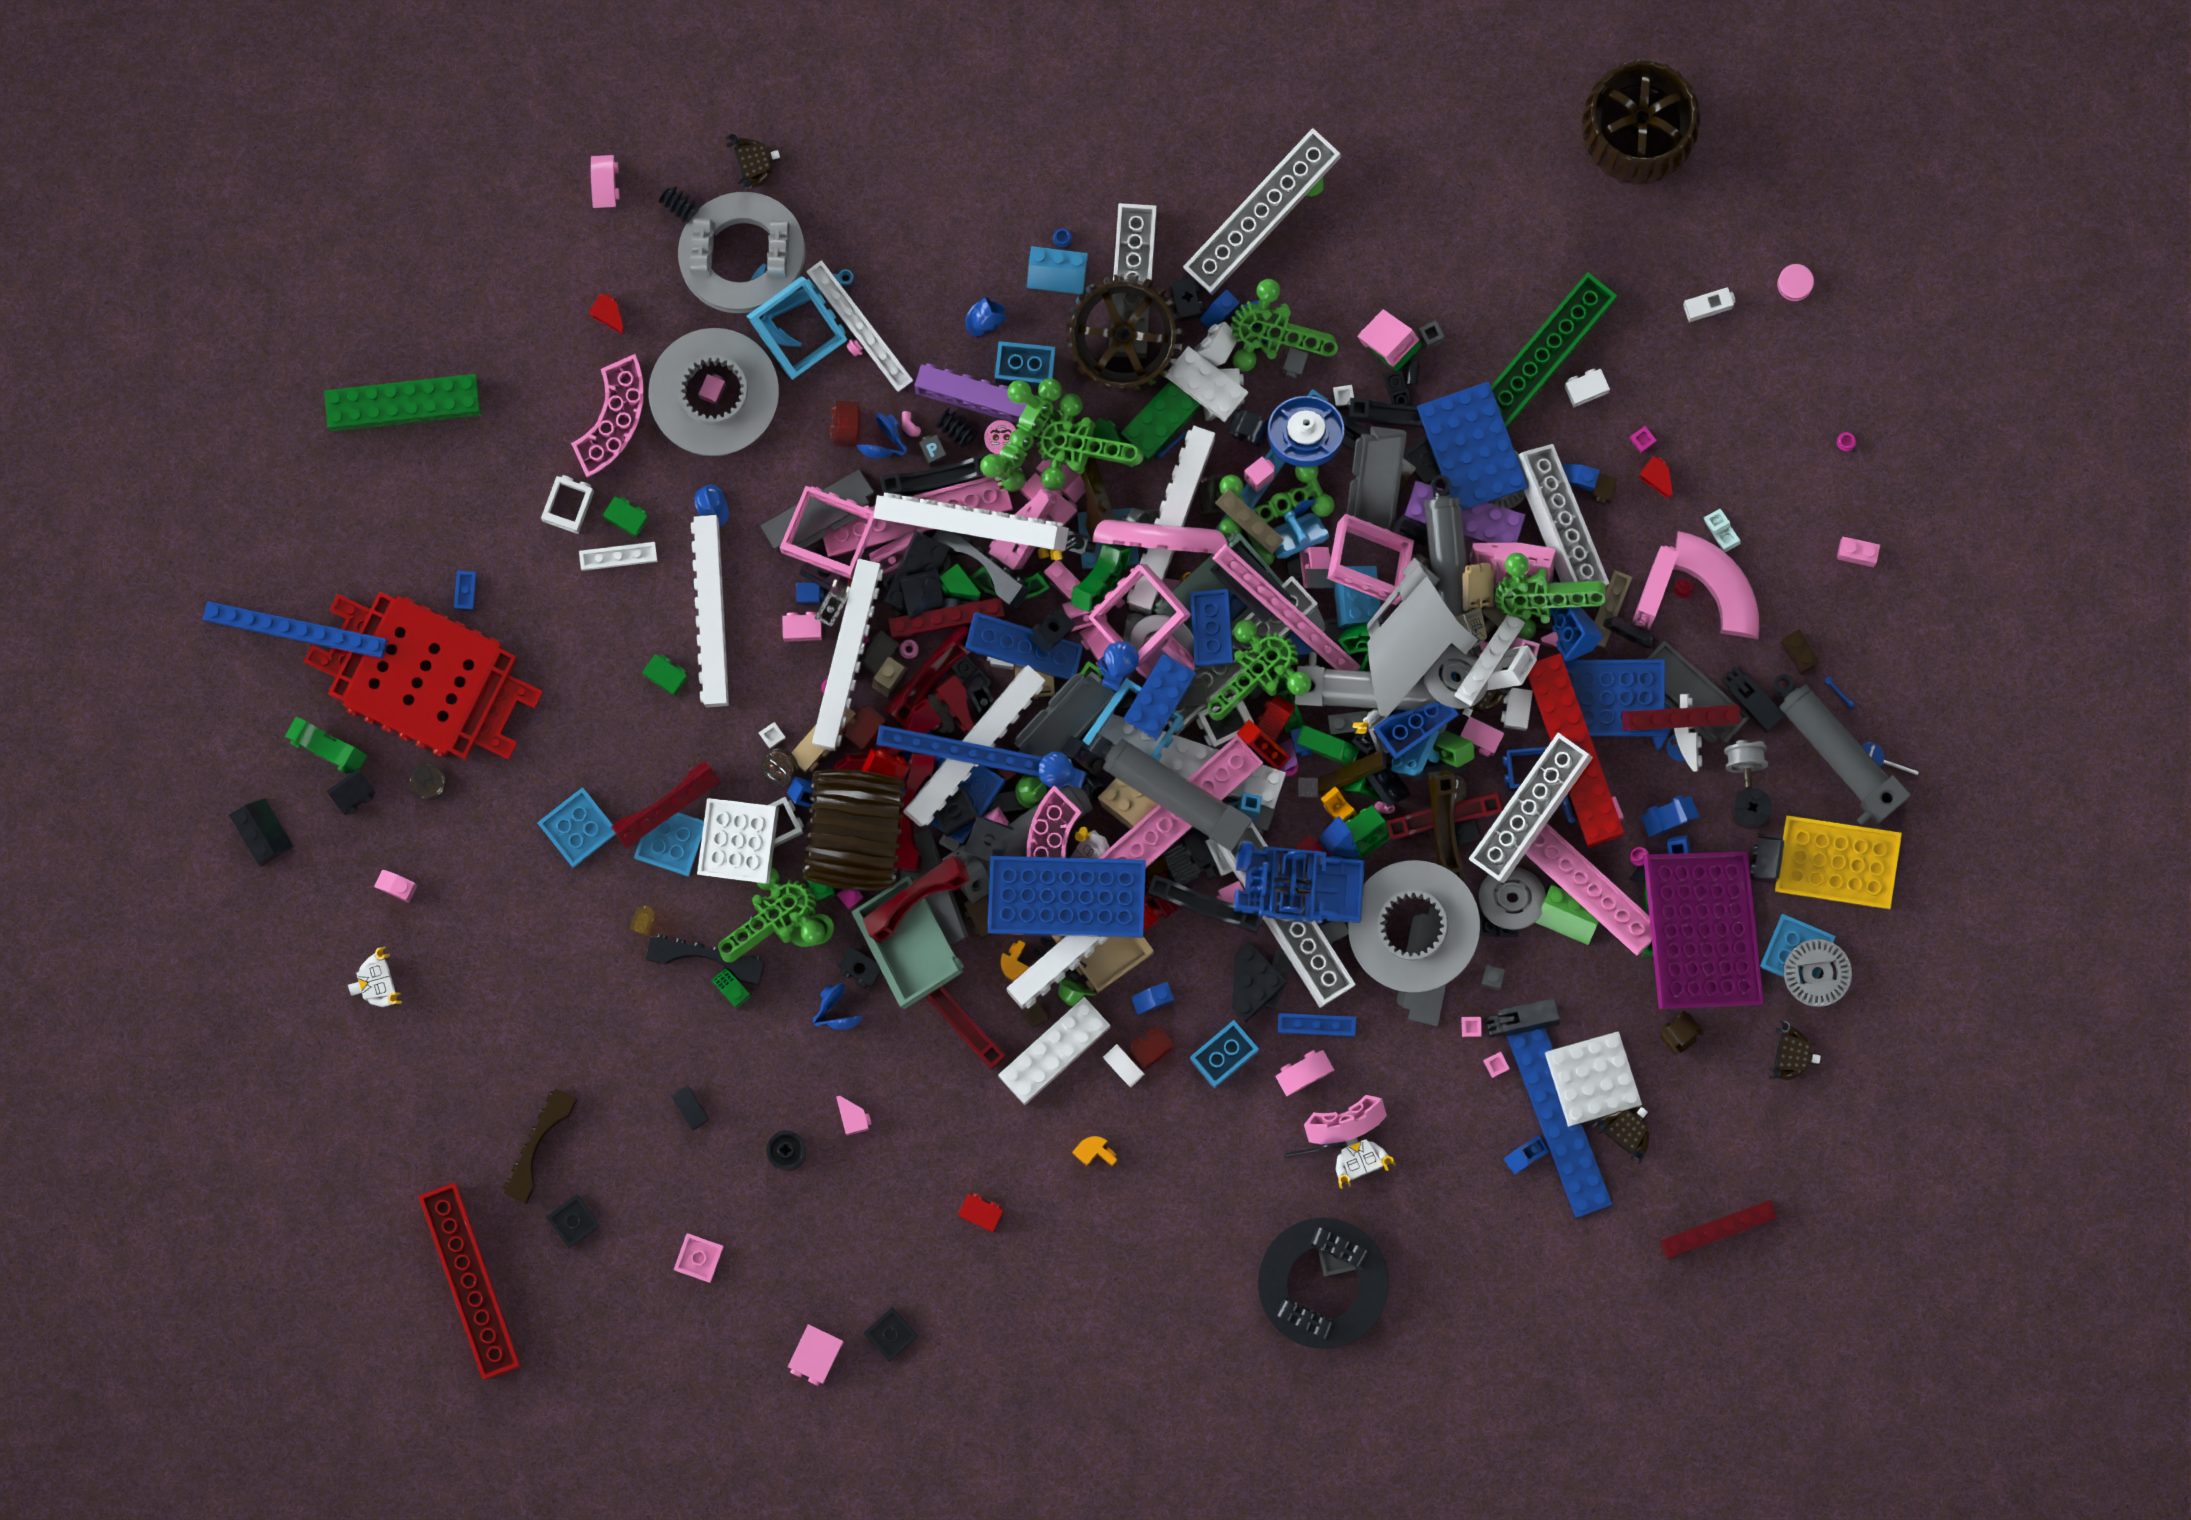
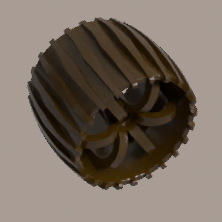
M1641 59L1622 63L1616 69L1609 70L1603 78L1597 81L1585 102L1586 108L1582 114V136L1585 141L1586 150L1592 156L1593 162L1597 167L1599 166L1607 176L1610 175L1619 182L1624 181L1631 183V185H1636L1637 183L1650 184L1658 179L1660 181L1668 177L1670 173L1678 170L1684 161L1687 160L1697 141L1700 126V111L1698 109L1697 97L1695 93L1693 94L1691 85L1688 81H1685L1682 74L1670 68L1668 64L1664 65L1655 62V60L1641 61ZM1631 87H1641L1639 106L1620 93V91ZM1649 89L1666 96V98L1661 99L1648 108ZM1610 99L1620 103L1628 110L1629 116L1610 124L1602 130V112ZM1673 104L1679 116V131L1666 121L1655 117L1657 113ZM1630 126L1631 132L1636 135V140L1638 141L1636 157L1621 153L1620 150L1615 149L1609 144V137L1618 130ZM1652 127L1664 131L1672 138L1673 145L1665 154L1654 156L1653 158H1645L1647 132Z
M1115 274L1114 281H1110L1107 276L1099 279L1100 286L1097 287L1092 283L1085 288L1088 295L1080 294L1075 300L1079 305L1078 308L1071 307L1068 314L1069 317L1073 318L1072 322H1066L1065 330L1070 333V338H1066L1067 348L1072 347L1071 360L1079 363L1080 366L1077 369L1082 375L1087 373L1091 376L1089 378L1090 382L1095 385L1098 382L1103 383V389L1111 391L1112 387H1118V392H1127V387H1133L1134 391H1139L1143 389L1142 384L1146 382L1149 387L1156 384L1155 377L1159 374L1164 378L1169 373L1165 368L1168 363L1174 366L1178 360L1173 355L1175 350L1181 351L1183 343L1178 342V336H1184V327H1178L1177 321L1182 320L1180 311L1174 312L1173 306L1176 305L1172 297L1167 299L1164 296L1167 291L1162 286H1159L1157 289L1153 287L1154 281L1145 278L1144 282L1138 281L1139 275L1130 274L1129 279H1124V274ZM1131 293L1143 297L1144 300L1130 319L1124 322L1114 305L1111 295ZM1101 300H1104L1115 325L1114 328L1086 326L1090 312ZM1151 303L1161 315L1165 330L1164 334L1139 332L1134 328ZM1124 327L1130 332V335H1127L1126 338H1123V334L1119 333ZM1085 334L1113 337L1114 341L1099 362L1090 353L1086 344ZM1133 341L1164 342L1155 360L1143 368L1135 352ZM1121 345L1124 346L1135 369L1134 372L1122 373L1105 368L1108 361Z
M837 769L814 772L812 778L814 783L811 785V789L815 791L813 794H810V800L814 802L812 807L808 808V812L812 813V818L810 821H807V825L811 826L809 835L805 837L806 840L810 841L808 847L804 848V852L808 854V857L804 858L803 861L807 865L803 867V879L824 886L847 890L893 888L896 876L893 874L897 873V867L893 865L894 862L899 860V856H895V848H900V843H896L897 834L902 833V830L898 829V820H903V815H899V808H904V803L900 801V798H904L905 794L903 792L905 789L904 781L891 776L862 770Z

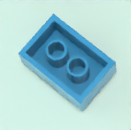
M999 341L995 383L1010 385L1016 380H1023L1030 387L1039 388V384L1043 380L1053 378L1056 347Z
M1346 566L1378 579L1376 566ZM1335 582L1334 593L1338 628L1368 624L1380 609V599Z
M1233 1020L1196 1051L1189 1060L1215 1089L1257 1054L1259 1048Z

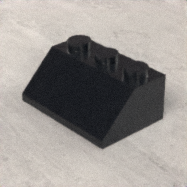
M265 798L244 805L229 814L260 867L294 847Z

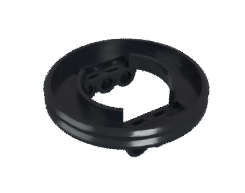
M1313 1218L1292 1225L1279 1234L1271 1243L1260 1265L1258 1291L1265 1314L1281 1334L1295 1343L1306 1347L1330 1349L1356 1341L1375 1325L1386 1305L1389 1291V1276L1381 1251L1365 1232L1342 1220ZM1314 1248H1319L1354 1265L1359 1275V1291L1353 1305L1345 1313L1332 1319L1292 1301L1289 1294L1288 1276L1291 1267L1303 1253Z

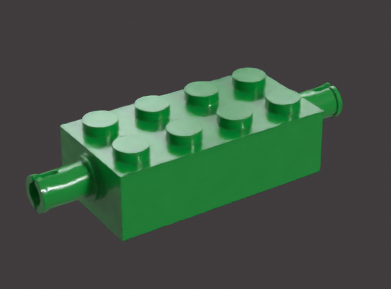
M1170 381L1121 432V437L1127 444H1132L1143 452V458L1149 463L1200 409V403ZM1135 451L1130 453L1131 458L1135 456Z

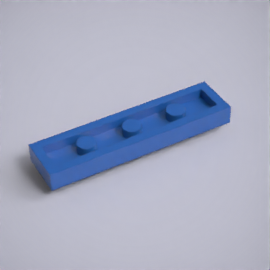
M1278 1014V1033L1355 1037L1356 1017Z

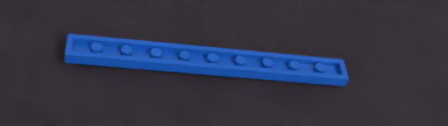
M207 601L202 618L206 622L381 659L384 657L388 642L384 638Z
M882 725L879 726L876 743L878 746L1040 777L1038 773L1039 763L1044 758Z

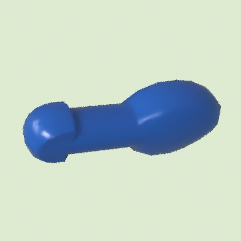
M1566 795L1561 803L1568 823L1572 824L1575 822L1568 796Z

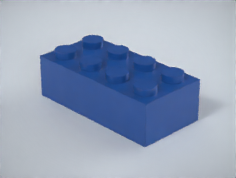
M1162 654L1125 715L1123 722L1157 742L1195 679L1196 673L1167 655Z

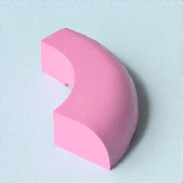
M635 354L600 369L605 383V403L595 426L583 437L571 443L587 478L604 469L618 457L630 441L638 425L642 411L644 389L640 365Z
M1104 520L1100 522L1093 536V542L1214 554L1224 544L1228 546L1225 536L1217 530L1120 520Z
M1678 531L1675 551L1679 552L1673 569L1696 577L1710 591L1719 608L1721 618L1720 633L1759 639L1760 626L1757 602L1742 570L1732 558L1714 544L1695 535Z
M1053 786L1045 795L1033 817L1027 840V857L1067 858V842L1070 831L1083 812L1056 786Z

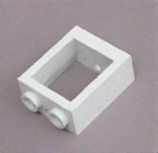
M565 475L562 478L557 476L543 511L542 521L579 534L594 494L593 488H590L591 485L580 481V484L573 482L572 478ZM560 485L585 493L575 522L550 514Z
M1528 645L1508 649L1488 679L1487 690L1523 684L1537 661Z
M1236 695L1229 697L1227 699H1234ZM1242 700L1236 706V709L1244 724L1248 720L1253 722ZM1216 706V707H1214V708L1212 709V711L1215 712V711L1220 710V709H1222V708L1219 707V706ZM1208 708L1198 712L1196 722L1200 730L1204 728L1207 734L1204 738L1209 747L1220 748L1237 735L1238 731L1216 740L1205 716L1209 715Z
M786 797L767 806L780 807L784 805L796 829L776 838L774 848L803 834L801 828H804L800 817H795L793 811L796 809L792 801H787Z

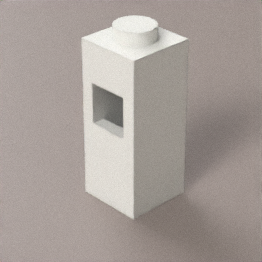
M1727 287L1685 300L1683 306L1688 321L1692 322L1731 310L1734 306L1733 303H1735V297L1733 292H1729Z

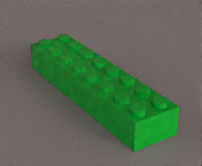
M476 374L324 390L327 427L330 432L481 416L479 385Z

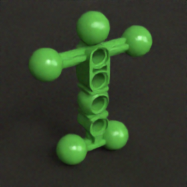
M1047 378L1039 384V396H1034L1031 393L1029 384L1023 380H1016L1008 386L1007 394L1013 403L1027 404L1016 425L1019 428L1011 433L1010 444L1006 442V446L1002 448L1000 456L996 454L986 455L980 464L982 473L986 477L995 478L998 476L1001 478L1002 485L1007 491L1017 492L1025 485V475L1016 468L1024 463L1025 456H1027L1025 451L1033 446V436L1038 437L1048 419L1050 424L1051 418H1054L1056 421L1062 420L1063 414L1060 409L1056 411L1051 403L1056 401L1062 393V386L1056 379Z
M1296 466V477L1301 482L1306 483L1307 486L1303 488L1295 487L1289 492L1276 493L1270 501L1265 502L1266 504L1257 505L1251 508V510L1267 523L1273 517H1283L1292 508H1296V505H1299L1303 500H1308V497L1311 496L1313 497L1312 500H1316L1311 505V509L1318 517L1329 516L1333 512L1335 504L1330 495L1323 493L1318 483V466ZM1236 475L1225 476L1219 486L1221 494L1229 489L1244 502L1241 495L1243 491L1241 479ZM1297 491L1302 494V498L1298 502L1294 499V494ZM1282 499L1285 502V507L1279 510L1277 503ZM1263 508L1268 510V515L1265 518H1262L1260 515ZM1229 517L1221 521L1218 531L1226 538L1231 533L1242 534L1243 528ZM1247 533L1254 550L1270 566L1275 560V553L1270 554Z

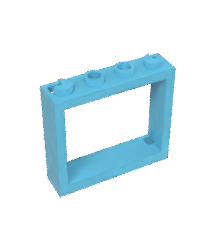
M802 276L747 315V318L778 363L792 380L847 341L844 335L846 334L841 324H836L834 313L831 309L827 310L823 305L826 303L823 297L815 293L813 290L815 286L810 279L806 280ZM803 287L835 336L792 366L759 317L797 289Z
M1126 678L1087 733L1083 742L1089 746L1096 733H1100L1129 690L1138 695L1142 688ZM1176 711L1171 717L1175 721L1150 755L1158 761L1162 757L1161 751L1163 748H1168L1172 743L1173 738L1171 737L1174 732L1178 733L1184 725L1182 722L1183 716Z

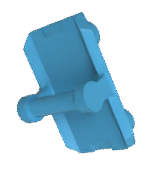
M1289 511L1284 515L1286 522L1272 528L1284 539L1274 552L1278 559H1287L1290 555L1316 544H1322L1329 538V533L1324 528L1320 518L1313 513H1307L1296 518L1294 511Z
M1437 730L1397 760L1394 761L1392 759L1391 770L1396 773L1416 776L1423 771L1427 759L1430 762L1437 763L1440 754L1433 750V745L1439 731Z

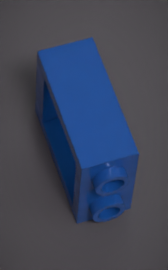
M1547 747L1506 751V756H1502L1503 767H1507V775H1504L1505 786H1509V791H1517L1521 784H1514L1512 758L1542 755Z

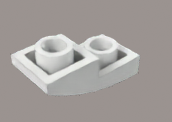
M1117 1044L1103 1056L1106 1062L1130 1087L1145 1075Z

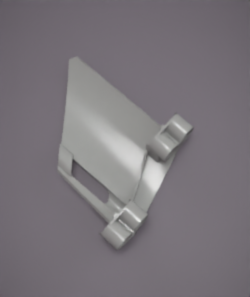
M1413 558L1402 571L1405 575L1404 579L1367 624V630L1370 635V640L1368 641L1370 671L1375 698L1381 716H1389L1451 643L1466 654L1478 640L1457 621L1434 586L1440 579L1416 558ZM1401 594V604L1380 627L1379 618Z

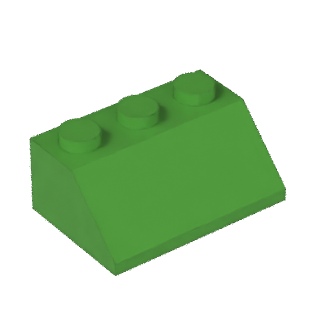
M1551 885L1541 907L1543 913L1535 923L1589 945L1599 921L1565 890Z

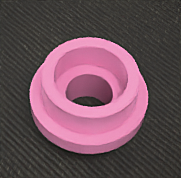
M850 339L846 345L849 351L855 357L862 355L863 346L857 339L855 341Z
M905 640L901 643L899 650L904 658L912 659L917 656L919 648L915 641ZM906 647H912L913 651L911 653H907L905 651Z

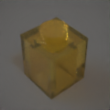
M644 905L642 908L637 907L629 929L649 937L657 916L653 913L654 909Z

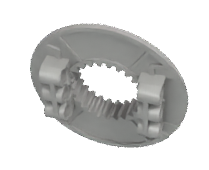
M701 329L688 333L674 341L657 360L649 382V403L653 417L660 430L680 448L703 456L728 455L753 443L769 426L778 405V378L770 358L756 342L741 333L728 329ZM710 362H713L714 366H717L720 362L722 367L727 364L728 370L733 369V373L737 375L741 385L740 402L735 403L737 408H731L730 414L725 412L724 417L717 415L716 419L712 415L706 419L705 414L700 416L698 411L694 412L685 394L687 392L685 386L688 385V381L697 371L702 369L703 364L708 367Z
M1412 860L1398 862L1376 872L1364 883L1361 922H1348L1349 940L1357 961L1377 982L1402 992H1426L1451 982L1470 963L1479 941V911L1469 888L1450 870L1427 861ZM1416 895L1418 899L1423 897L1427 902L1430 900L1433 906L1436 905L1435 909L1440 911L1438 914L1442 918L1440 923L1444 926L1440 928L1443 934L1437 936L1439 942L1433 943V949L1428 947L1427 953L1421 951L1419 956L1415 952L1411 956L1408 952L1403 954L1401 950L1397 951L1395 946H1391L1392 943L1388 940L1385 923H1387V920L1384 917L1390 915L1387 910L1394 909L1393 903L1399 904V899L1402 898L1405 901L1407 896L1413 899Z

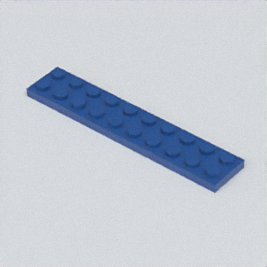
M1536 1029L1508 1036L1509 1045L1575 1218L1611 1206L1612 1202L1582 1124L1570 1127L1567 1125L1545 1055L1547 1051L1553 1050L1546 1029Z

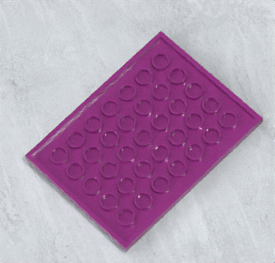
M1748 852L1644 855L1659 1010L1763 1005Z

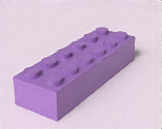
M921 364L914 385L915 392L918 395L1018 424L1019 418L1027 405L1026 403H1013L1008 397L1007 386L999 385L997 387L991 385L992 383L987 380L976 381L970 375L963 374L959 376L952 370L944 369L942 371L932 364H926V366Z
M1415 481L1405 513L1406 516L1425 525L1426 509L1424 501L1432 500L1433 497L1430 485ZM1489 503L1462 511L1464 538L1473 543H1517L1525 514Z

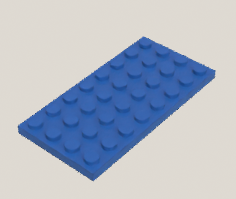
M990 856L987 933L1143 938L1146 860Z

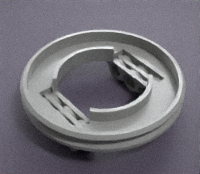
M735 192L719 196L699 208V211L685 225L678 246V260L687 286L702 302L724 312L749 313L800 277L805 262V242L797 220L783 204L763 194ZM740 223L754 224L765 229L770 234L768 235L767 271L760 277L748 282H731L721 278L711 269L714 235L716 236L723 229L731 225Z

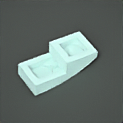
M1721 509L1704 517L1707 526L1724 552L1741 544L1740 539L1731 528L1729 520Z

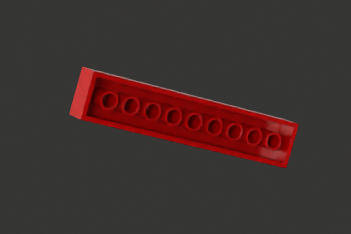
M1561 653L1536 661L1528 674V678L1551 742L1559 733L1593 757L1569 791L1588 848L1625 836Z
M452 1183L419 1195L421 1206L482 1379L488 1380L521 1368V1363L458 1185Z

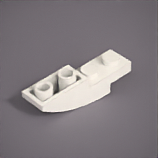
M1680 694V708L1693 707V698H1690L1689 694ZM1693 727L1674 728L1679 748L1687 764L1693 771H1699V767H1702V755H1699V748L1702 747V737L1698 736V732H1690V729H1693Z

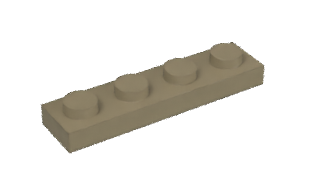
M1229 489L1215 502L1219 508L1270 554H1273L1284 541L1275 530Z
M1614 570L1607 588L1605 602L1600 606L1594 621L1603 636L1597 646L1605 648L1611 633L1609 629L1603 627L1604 620L1618 615L1632 579L1631 576Z

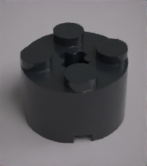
M1236 409L1228 427V434L1238 441H1242L1244 438L1250 445L1259 448L1267 435L1269 420L1265 419V422L1260 420L1261 416Z
M1759 788L1743 790L1738 794L1732 805V816L1735 822L1747 829L1760 828L1767 822L1772 813L1770 797ZM1750 805L1751 807H1756L1755 813L1753 811L1748 810Z
M784 1130L777 1132L770 1138L767 1143L766 1153L769 1161L775 1168L782 1171H792L803 1164L806 1158V1146L798 1134ZM785 1146H788L791 1152H788V1155L785 1156L781 1151L785 1150Z

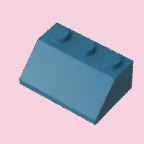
M1031 246L1027 288L1077 295L1083 294L1088 253Z

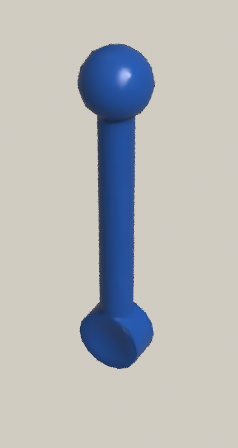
M1187 431L1182 432L1162 452H1158L1156 457L1162 459L1167 451L1187 435Z
M1826 677L1825 684L1830 685L1847 703L1848 708H1853L1854 702L1849 701L1832 683L1831 677Z

